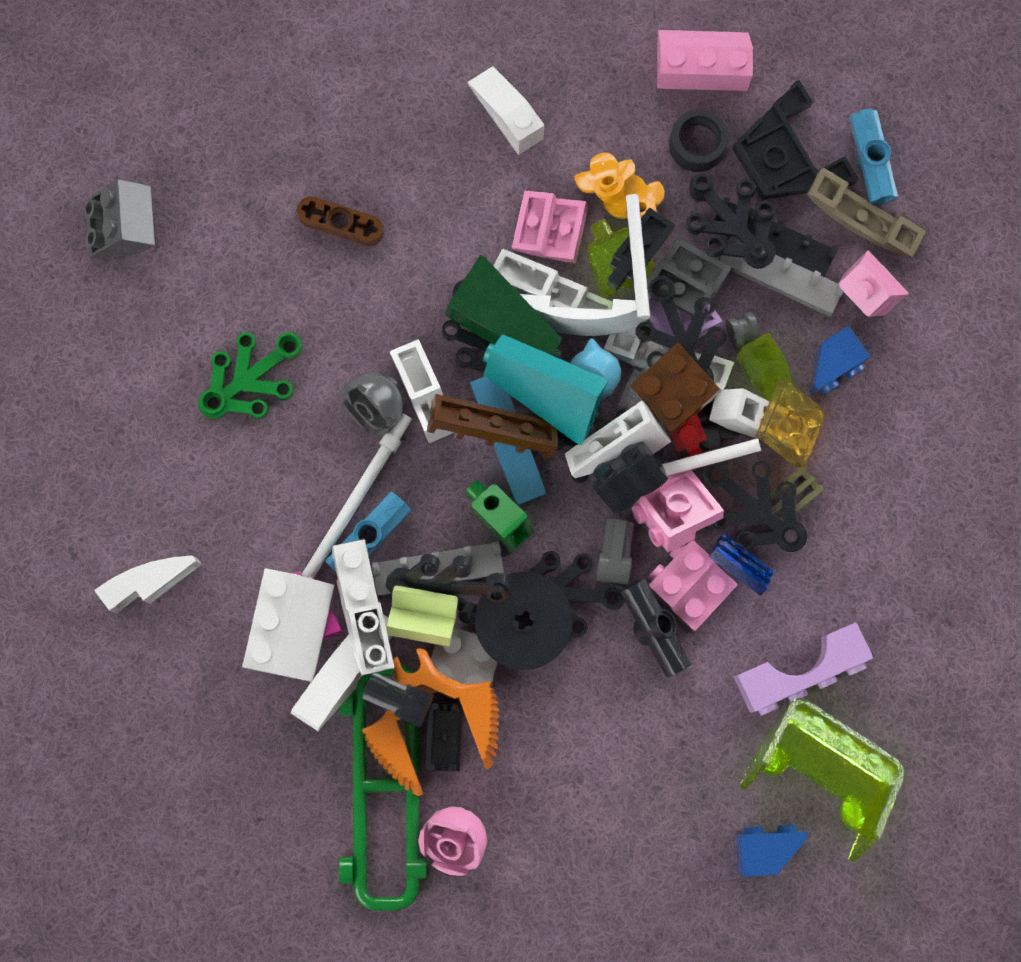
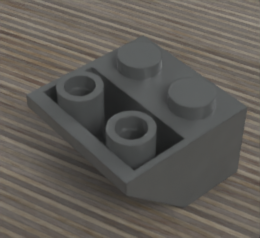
M118 179L86 199L84 214L87 217L86 244L89 248V258L140 254L155 245L151 186Z

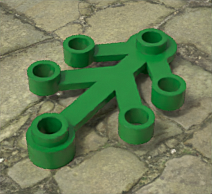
M292 332L281 334L277 338L276 349L249 369L251 352L256 348L257 342L251 333H241L236 340L238 354L234 380L224 388L225 371L230 368L232 361L226 352H215L211 358L213 371L210 388L205 390L198 400L200 412L209 419L222 418L227 412L251 414L255 419L265 418L269 412L265 401L255 399L252 402L232 398L240 392L276 395L280 400L290 399L294 394V389L292 390L293 386L289 381L270 382L258 379L284 359L292 360L297 358L303 349L300 338ZM244 338L252 339L249 347L241 346ZM288 343L296 345L293 352L285 351V346ZM219 357H226L227 361L223 366L216 365V360ZM283 385L289 387V392L286 395L278 393L279 388ZM213 399L220 400V405L216 409L209 407ZM257 404L264 406V410L260 414L253 413V408Z

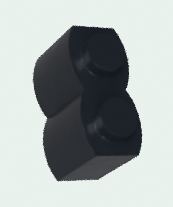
M642 441L625 447L617 459L599 464L590 475L593 489L614 513H619L636 503L641 496L648 495L660 488L668 480V476L664 466Z

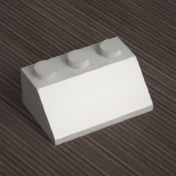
M265 568L242 667L312 682L315 677L335 585Z

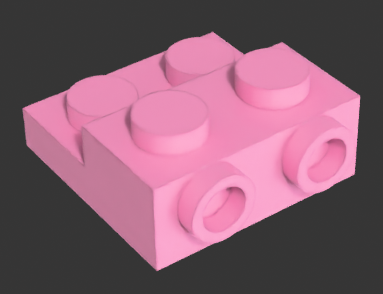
M688 470L669 475L668 480L660 488L648 495L641 496L634 503L632 514L639 524L645 522L649 527V536L656 547L662 545L668 553L694 540L696 531L723 519L724 510L693 471Z
M692 540L687 545L684 544L672 550L669 555L673 560L666 567L659 564L647 578L651 581L649 587L653 595L688 628L695 632L738 584L715 564L716 560Z

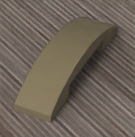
M824 167L820 169L807 196L823 212L848 230L888 251L907 258L914 256L926 232L925 230L901 215L896 218L892 217L847 189L848 182Z

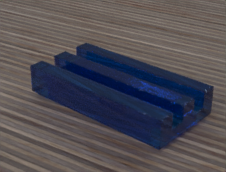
M725 533L717 539L709 556L761 596L768 589V584L772 579L774 571Z

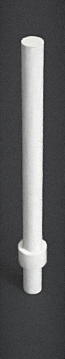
M402 413L401 418L389 434L386 433L379 442L381 447L304 569L302 576L311 579L315 578L331 552V547L336 544L391 453H396L402 443L400 438L412 421L409 416Z

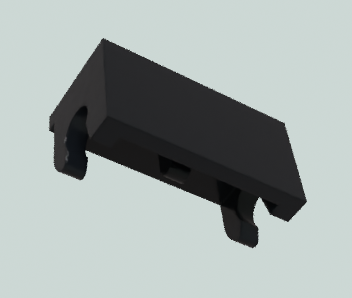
M431 704L428 710L425 770L460 771L462 705Z

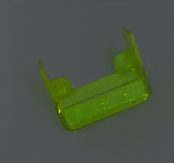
M802 698L794 699L786 707L757 750L739 787L746 790L762 771L771 776H778L786 770L788 765L795 768L843 800L839 810L840 818L847 828L858 834L848 857L854 863L880 839L905 776L904 768L897 758L810 701Z

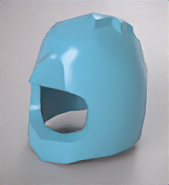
M593 338L588 341L585 349L576 354L570 362L575 366L608 379L602 399L612 395L621 380V368L617 358L610 352L602 349Z

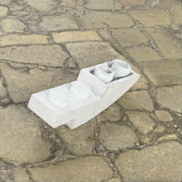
M365 539L332 546L331 550L338 578L336 582L361 675L394 668L381 603H378Z

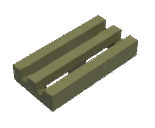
M804 465L785 480L793 483L800 476L805 480L796 488L794 498L808 486L813 490L795 505V513L824 490L821 485L815 482L816 479L809 475ZM783 485L780 489V493L789 485ZM777 487L770 492L771 500L777 496ZM782 500L772 507V513L775 514L782 508Z

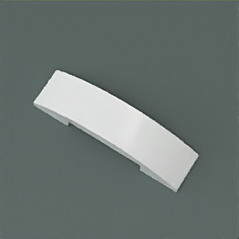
M520 294L553 330L559 333L580 336L609 335L636 328L642 322H647V319H637L636 300L613 299L612 310L553 307L551 296Z
M636 328L609 335L604 350L631 365L645 370L650 368L647 364V357L650 353L654 351L666 353L662 345L652 341L643 342L638 339L635 333ZM640 331L641 337H648L645 335V331ZM695 353L697 359L699 360L701 354ZM661 356L653 357L652 365L655 362H657L661 358ZM714 356L710 365L714 374V382L721 390H724L734 362Z

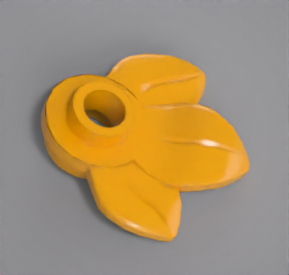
M599 153L592 158L590 170L576 174L574 179L582 192L595 193L602 201L611 203L623 196L625 183L634 176L636 169L632 159L618 163L612 154Z
M634 175L625 183L623 196L619 200L611 203L603 201L606 210L613 217L627 218L628 220L626 196L636 194L639 196L640 210H645L640 212V217L642 218L649 207L657 212L656 208L663 202L665 191L660 181L646 185L643 179Z

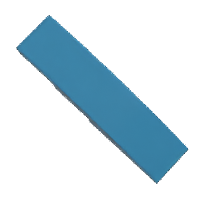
M487 377L470 382L478 404L516 412L509 394ZM495 442L494 450L516 505L519 506L547 495L531 450L525 449L523 453H519L515 450L516 446Z

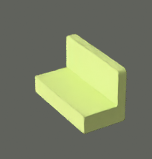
M395 585L392 593V608L386 625L387 635L450 647L456 624L458 597Z

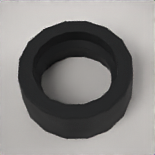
M704 109L690 110L682 114L673 125L669 139L670 154L675 163L685 170L692 172L708 171L716 167L724 157L729 141L728 128L724 121L711 111ZM694 125L710 129L715 134L717 142L713 152L707 156H695L684 150L680 139L684 130Z

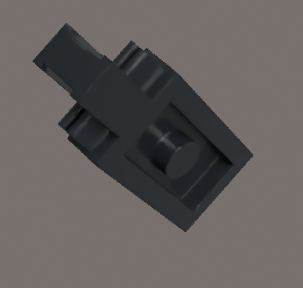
M650 207L641 218L645 267L675 228L674 223ZM629 235L615 252L610 263V267L614 271L608 277L606 285L616 292L626 279L634 281Z

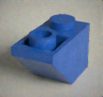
M849 326L822 342L817 349L809 389L812 397L819 392H822L824 396L840 386L837 382L846 375L849 379H852L866 369L863 364L870 358V355Z
M797 824L777 825L776 832H764V826L744 827V833L736 834L739 875L743 877L777 875L807 840V831L797 830Z

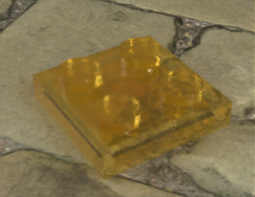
M779 380L756 436L793 466L805 467L827 412L789 380Z

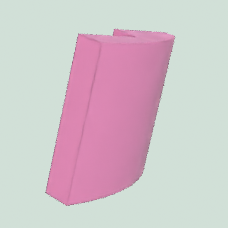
M524 191L512 249L528 255L576 263L589 208L587 202L558 199L554 193Z

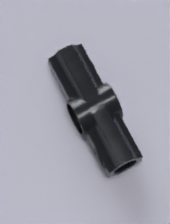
M641 578L622 588L620 593L635 619L633 626L635 637L642 645L650 646L665 676H674L688 668L691 663L675 635L677 631L675 617L670 611L660 608L646 580Z

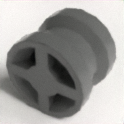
M752 312L744 314L738 320L735 318L726 320L727 332L735 349L742 348L747 342L756 343L761 341L760 328Z

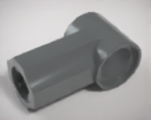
M621 519L606 520L602 553H599L596 581L628 585L632 557L629 556L634 523Z

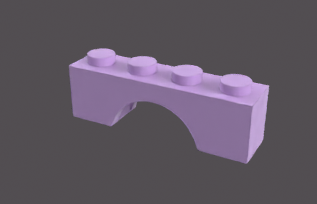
M855 622L821 637V652L818 661L812 669L803 675L793 676L784 674L766 662L734 676V679L749 712L759 711L762 716L778 709L779 707L776 702L788 697L790 702H793L808 695L806 689L815 684H818L819 688L822 689L838 681L835 675L847 670L850 676L866 669L865 662L873 659V656Z

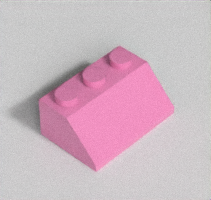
M658 30V89L748 91L753 77V46L749 33Z

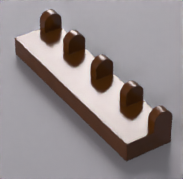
M435 394L432 399L431 417L427 424V432L435 433L436 429L454 432L456 439L462 440L464 435L485 439V445L493 446L495 442L516 446L515 450L519 453H523L525 449L543 452L542 457L550 459L558 448V430L543 418Z

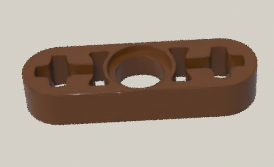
M305 197L297 205L298 218L306 227L366 246H374L383 238V226L376 216L316 197ZM312 206H315L317 213L326 216V224H322L323 218L319 215L313 214L311 218H307L304 210H310ZM339 214L346 215L349 218L348 225L342 229L332 226L333 218ZM355 219H358V226L368 228L370 224H373L377 233H371L369 237H366L364 230L355 227V233H351L355 226Z

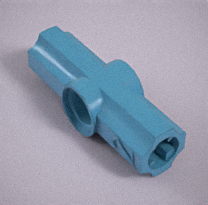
M861 110L851 115L849 119L858 153L857 166L863 174L869 202L875 206L884 205L898 198L889 161L891 149L889 144L884 141L877 110ZM867 154H875L880 161L871 160Z
M391 491L364 520L356 524L353 532L342 544L359 541L364 530L374 529L377 531V538L372 543L366 544L369 557L374 551L381 548L384 540L412 510ZM331 554L325 562L336 572L333 554Z

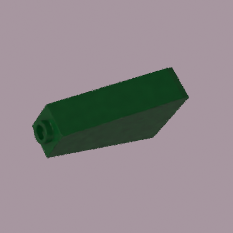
M479 255L449 302L445 316L494 345L503 334L559 358L562 351L558 347L562 338L484 256Z

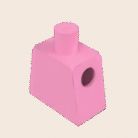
M869 250L844 273L838 283L846 295L868 317L888 314L909 294Z

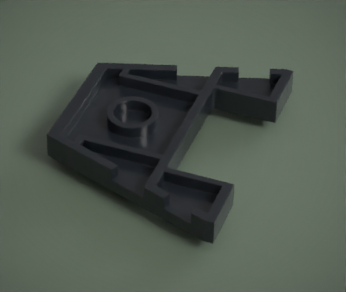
M800 80L795 81L790 86V89L739 138L732 148L748 177L755 183V189L762 200L808 193L820 169L817 170L787 120L810 108L813 103ZM846 156L824 167L848 182V186L857 184L859 180Z

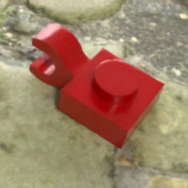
M697 414L675 434H672L668 429L677 452L686 449L689 457L702 454L698 443L707 440Z

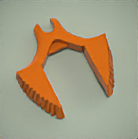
M422 648L416 649L421 664L415 673H406L401 666L398 656L393 659L394 668H392L396 682L405 686L409 684L429 694L439 692L455 700L459 698L485 769L491 768L494 763L492 757H496L497 754L494 751L498 749L496 740H498L497 733H499L497 728L499 726L497 721L499 719V708L497 705L499 704L496 701V694L493 693L495 690L491 688L492 682L462 684L450 679L436 669L429 654ZM386 710V713L379 720L362 730L363 735H366L365 740L368 741V747H371L370 752L374 753V758L379 760L378 763L380 765L383 764V768L387 769L388 773L392 774L395 780H399L398 783L401 786L405 785V789L408 791L412 789V794L423 795L424 793L398 724V721L402 719L394 716V712Z

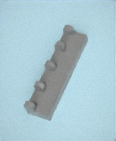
M731 236L728 241L731 244H742L734 236ZM762 249L754 250L757 255L765 253ZM722 255L719 260L731 267L732 272L829 317L833 314L844 292L838 283L820 276L821 273L816 270L812 272L792 263V259L788 257L783 259L775 255L773 262L762 269L751 267L744 258Z
M499 541L431 553L440 560L437 574L451 565L456 556H466L472 561L470 575L466 578L456 577L452 581L487 578L492 573L504 574ZM423 555L371 563L377 596L392 594L386 588V579L394 569H411L420 562ZM424 575V576L421 577L420 579H430V580H431V579H432L433 577H435L436 575H434V576H425V575Z

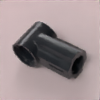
M375 672L368 680L363 699L395 713L394 716L419 727L422 726L435 697L409 684L407 686L402 685L391 678Z

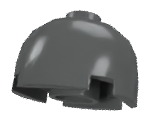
M375 372L359 374L351 379L340 391V395H345L346 399L342 404L349 416L363 429L365 422H367L376 430L373 433L376 436H384L402 416L404 403L400 387L391 377Z

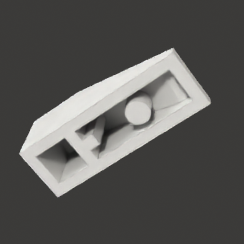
M494 67L489 68L468 82L470 88L518 155L544 139L543 122L528 101Z
M745 389L722 390L715 397L709 419L729 430L796 451H802L809 424L808 420Z
M641 401L585 439L582 445L578 444L566 452L565 457L572 476L577 478L592 474L595 468L603 462L617 459L622 450L628 445L643 441L654 454L671 441L662 421Z

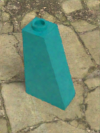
M503 334L495 345L490 343L483 358V361L487 362L484 376L575 443L582 445L593 426L608 379Z

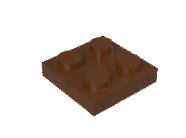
M679 343L675 344L630 385L672 434H675L722 392Z

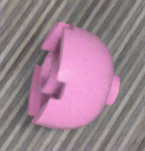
M452 806L437 811L425 823L418 839L423 856L425 857L428 854L434 860L432 866L444 873L457 876L466 875L469 870H475L479 866L488 842L485 826L481 820L469 810Z

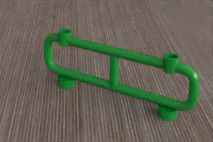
M401 664L406 673H414L411 668ZM392 668L375 672L384 676H394ZM373 673L363 675L358 680L356 689L339 707L340 716H353V857L339 858V884H353L357 901L368 910L397 911L406 909L414 903L419 893L420 879H426V859H420L418 843L419 796L412 794V789L406 790L405 785L401 786L398 783V779H366V735H363L362 730L366 728V700L363 699L364 689L367 681L373 675ZM406 721V746L419 779V726ZM406 791V891L398 897H373L367 891L366 792Z

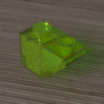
M769 332L741 348L736 358L763 399L779 405L797 394L787 360Z

